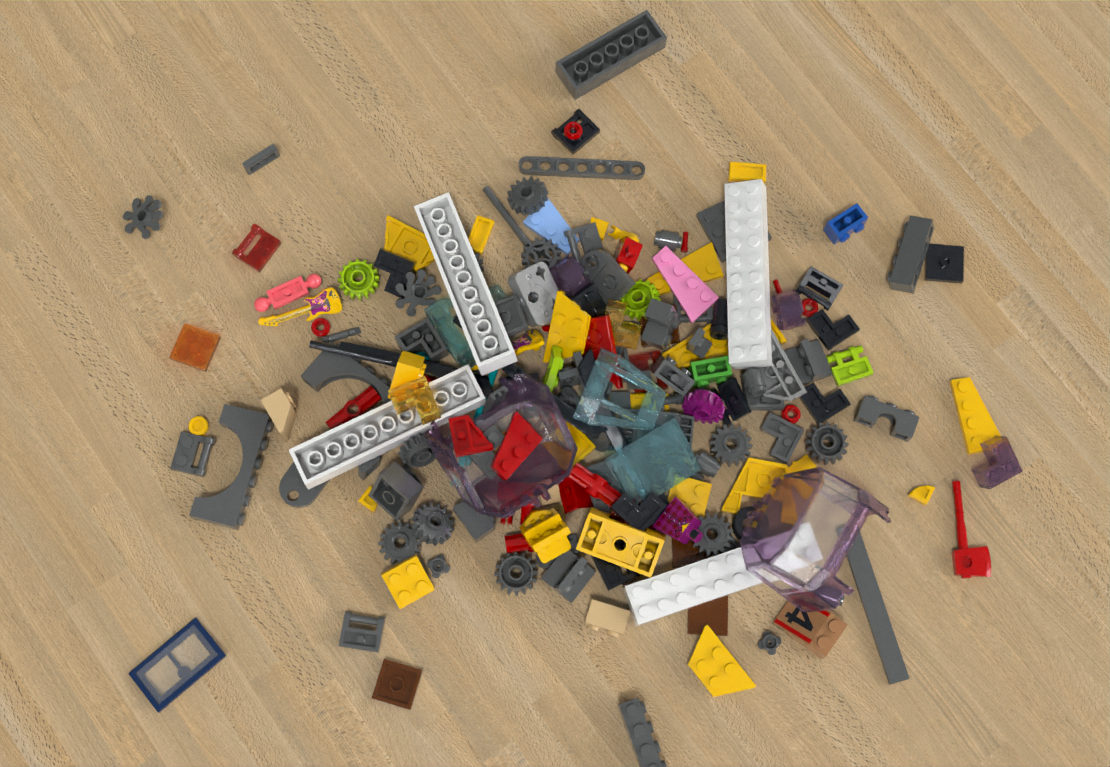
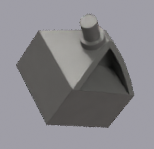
M394 462L379 474L368 496L398 521L413 508L424 486L419 477L413 473L411 466H407V464L402 466Z

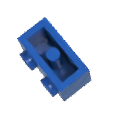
M856 203L828 221L823 231L834 245L839 241L843 243L850 238V234L853 232L857 234L865 228L864 224L868 216Z

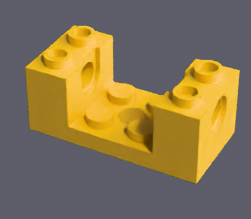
M592 507L576 550L651 578L666 534L647 528L646 532L610 519V513ZM618 539L624 540L626 547L624 549L616 548L615 541Z

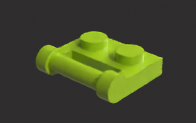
M555 345L551 347V357L547 371L541 381L542 386L552 392L553 387H557L558 370H562L564 359L561 356L563 349Z

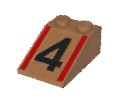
M796 591L793 592L772 622V624L820 659L827 656L848 625L830 611Z

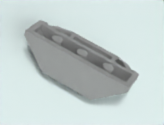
M771 329L772 366L757 367L755 369H760L766 383L765 397L790 402L807 393Z

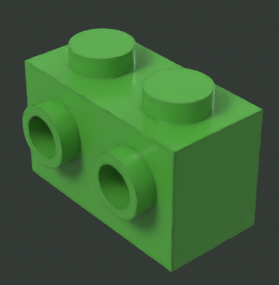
M728 356L691 362L688 368L689 372L692 373L690 377L695 381L692 387L704 388L709 386L710 383L720 385L728 381L732 376Z

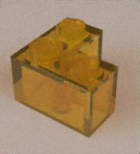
M609 299L605 315L610 317L615 345L636 350L642 325L623 321L627 303Z
M425 376L388 390L397 415L416 408L422 425L441 418L440 411Z

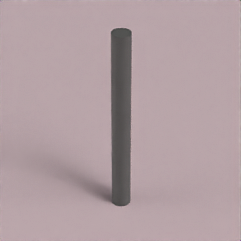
M484 187L483 192L523 245L528 247V241L530 240L490 187Z

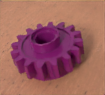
M696 390L685 396L682 409H684V414L694 416L695 422L700 420L702 424H705V422L712 424L713 421L718 423L719 419L722 420L725 406H723L724 402L715 393L707 390Z

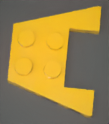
M748 458L723 504L721 512L736 515L740 510L742 496L781 503L778 523L796 526L797 517L795 516V506L791 494L787 465Z

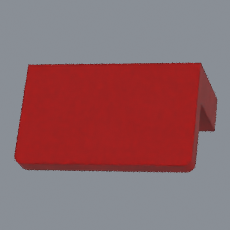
M570 470L555 476L558 481L565 513L593 507L590 496L583 490L584 488L567 477Z

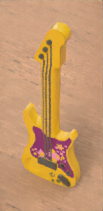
M327 287L314 297H305L304 301H307L309 305L277 316L260 317L258 323L264 326H278L280 322L309 312L310 316L306 318V321H311L321 314L339 313L342 311V303L336 290L332 287Z
M530 330L518 339L510 341L516 356L526 350L533 349V351H538L544 345V339L537 330ZM476 361L463 365H469L471 371L479 369Z

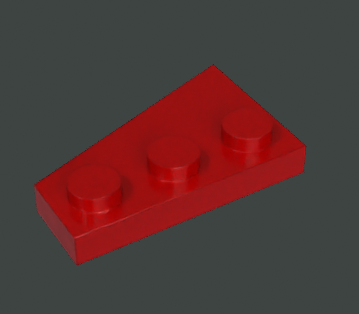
M517 411L512 414V420L509 427L506 428L503 441L498 447L490 466L503 481L512 475L543 440Z

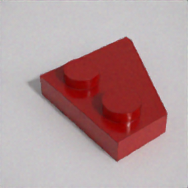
M469 415L448 418L456 458L493 450V444L476 427Z

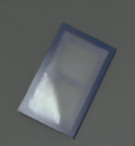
M195 617L128 674L155 710L160 713L223 660L226 654Z

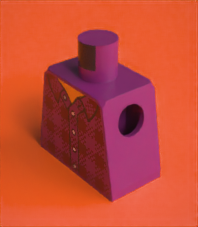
M676 496L653 525L655 529L683 544H687L690 539L697 543L703 537V533L698 530L701 520Z

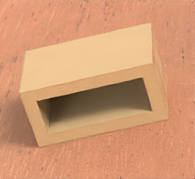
M592 599L584 625H588L587 629L595 632L604 630L607 631L608 636L618 638L619 635L623 636L630 611Z

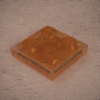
M184 323L169 358L206 372L221 337L220 335Z

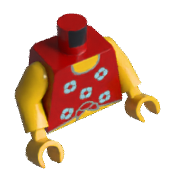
M613 225L611 228L614 229V232L608 233V235L615 240H620L612 257L628 274L634 268L643 245L639 243V238L636 234L622 231Z

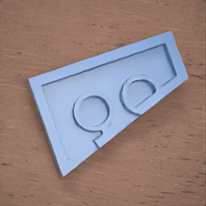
M548 199L544 203L545 207H542L539 212L533 213V215L529 214L523 221V225L541 238L545 237L547 242L551 239L552 245L557 244V249L568 256L571 253V249L564 231L571 228ZM574 234L576 243L578 244V243H579V239H578L577 236Z

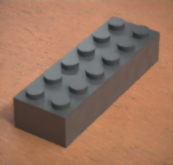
M645 10L557 61L555 72L576 100L664 49L667 36L648 10Z

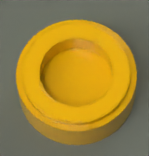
M196 416L190 420L188 428L192 434L203 436L209 430V423L205 418Z

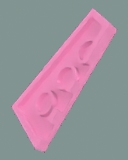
M667 246L652 258L653 263L669 285L672 294L677 298L680 307L685 311L691 324L719 299Z

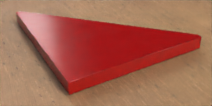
M605 315L591 318L584 354H581L582 358H584L588 350H592L598 373L606 380L608 379L617 389L623 388L610 316ZM550 325L543 326L542 330L549 333Z

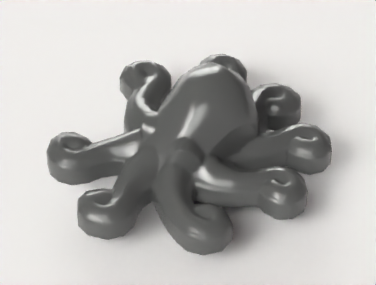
M150 195L146 196L143 203L141 199L135 198L132 202L133 213L126 211L123 214L124 220H133L125 226V232L131 234L134 228L137 227L142 233V238L148 239L151 232L145 226L152 228L154 231H159L161 228L159 220L163 218V212L158 209L161 208L162 202L158 199L154 200Z
M423 269L417 271L418 277L414 284V273H406L405 276L408 279L406 284L407 290H403L404 286L400 282L395 285L396 291L404 296V298L397 299L395 305L401 309L404 304L410 303L406 310L409 316L416 314L414 308L417 304L429 305V307L435 308L436 300L424 298L441 293V289L438 286H433L430 290L428 289V286L435 283L433 276H427L426 281L422 282L426 277V272Z

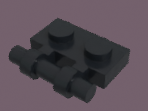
M731 378L717 386L720 394H718L716 389L711 390V392L718 395L724 401L727 407L722 420H720L726 426L732 424L730 416L733 421H737L751 413L736 378Z

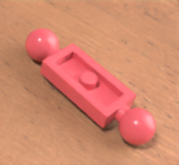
M310 274L307 280L303 281L302 277L299 276L266 291L268 298L259 297L255 300L254 307L259 312H265L268 310L269 305L272 304L276 310L309 295L307 288L316 289L321 285V277L317 274Z

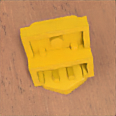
M554 508L531 511L522 526L519 527L527 543L536 552L542 563H547L571 549V544L567 538V535L571 532Z

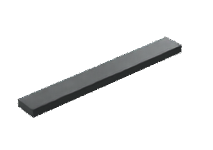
M855 526L841 530L838 533L888 683L891 685L908 680L910 678L859 527Z

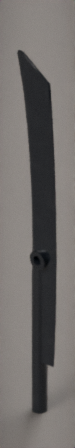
M456 316L453 322L462 329L458 316ZM515 363L500 368L534 397L585 435L602 433L608 430L558 398Z
M313 340L310 341L309 348L393 367L397 366L401 353L342 341L340 346ZM425 359L423 362L427 364L424 375L440 378L458 369ZM473 373L484 396L488 398L489 394L493 392L489 378Z
M588 350L577 367L599 420L602 426L608 429L606 434L643 502L653 491L617 422L603 388L593 352Z

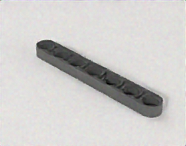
M524 156L518 163L519 171L522 174L535 176L640 180L645 174L644 164L638 161ZM530 162L532 167L526 170L522 168V164ZM542 163H548L550 165V168L548 170H542L540 168V165ZM564 163L569 168L566 171H561L558 166ZM583 164L587 167V170L579 172L577 166ZM602 165L605 167V171L598 173L595 167ZM616 166H621L624 171L621 174H617L613 169ZM632 168H641V174H634Z

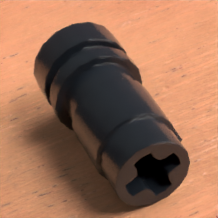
M718 299L715 303L710 336L716 340L728 339L727 299Z

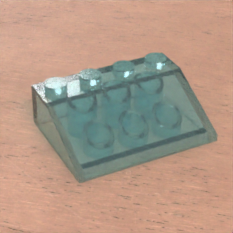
M675 418L604 459L623 493H626L638 506L651 492L659 496L701 470L685 434Z

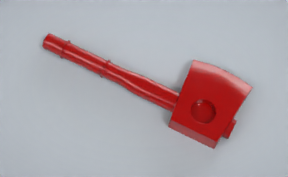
M953 481L958 550L952 551L954 575L961 576L962 579L991 577V558L988 546L968 548L960 481Z

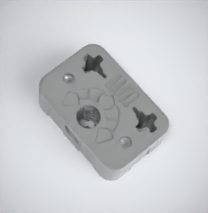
M538 262L508 277V284L513 293L517 294L527 324L530 327H535L551 321L556 294L559 290L546 263Z

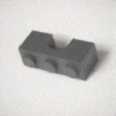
M870 395L862 398L854 418L855 422L872 428L876 424L877 418L885 417L892 424L890 435L906 442L913 437L919 420V416H916L913 411L898 409L895 404L880 402L878 398Z

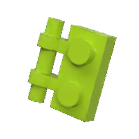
M861 345L848 347L847 350L842 352H833L832 355L826 357L829 364L836 363V366L832 367L831 371L837 387L874 374L867 356L859 358L858 354L864 352ZM848 357L852 359V361L844 363L842 360Z

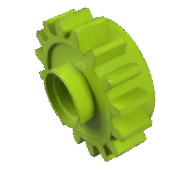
M356 259V262L349 261L347 266H342L344 270L339 271L341 278L337 280L341 284L339 288L341 291H344V296L350 294L351 300H354L356 296L361 301L362 296L369 299V293L375 294L373 288H379L376 282H379L380 278L377 276V269H373L372 263L368 265L366 260L360 262L359 259ZM357 277L363 278L360 282H355L354 280Z
M642 279L636 281V284L620 300V308L632 320L635 316L638 321L641 320L652 298L661 301L658 297L660 293L656 290V286L650 284L649 280L643 282ZM643 297L641 301L636 302L638 298Z

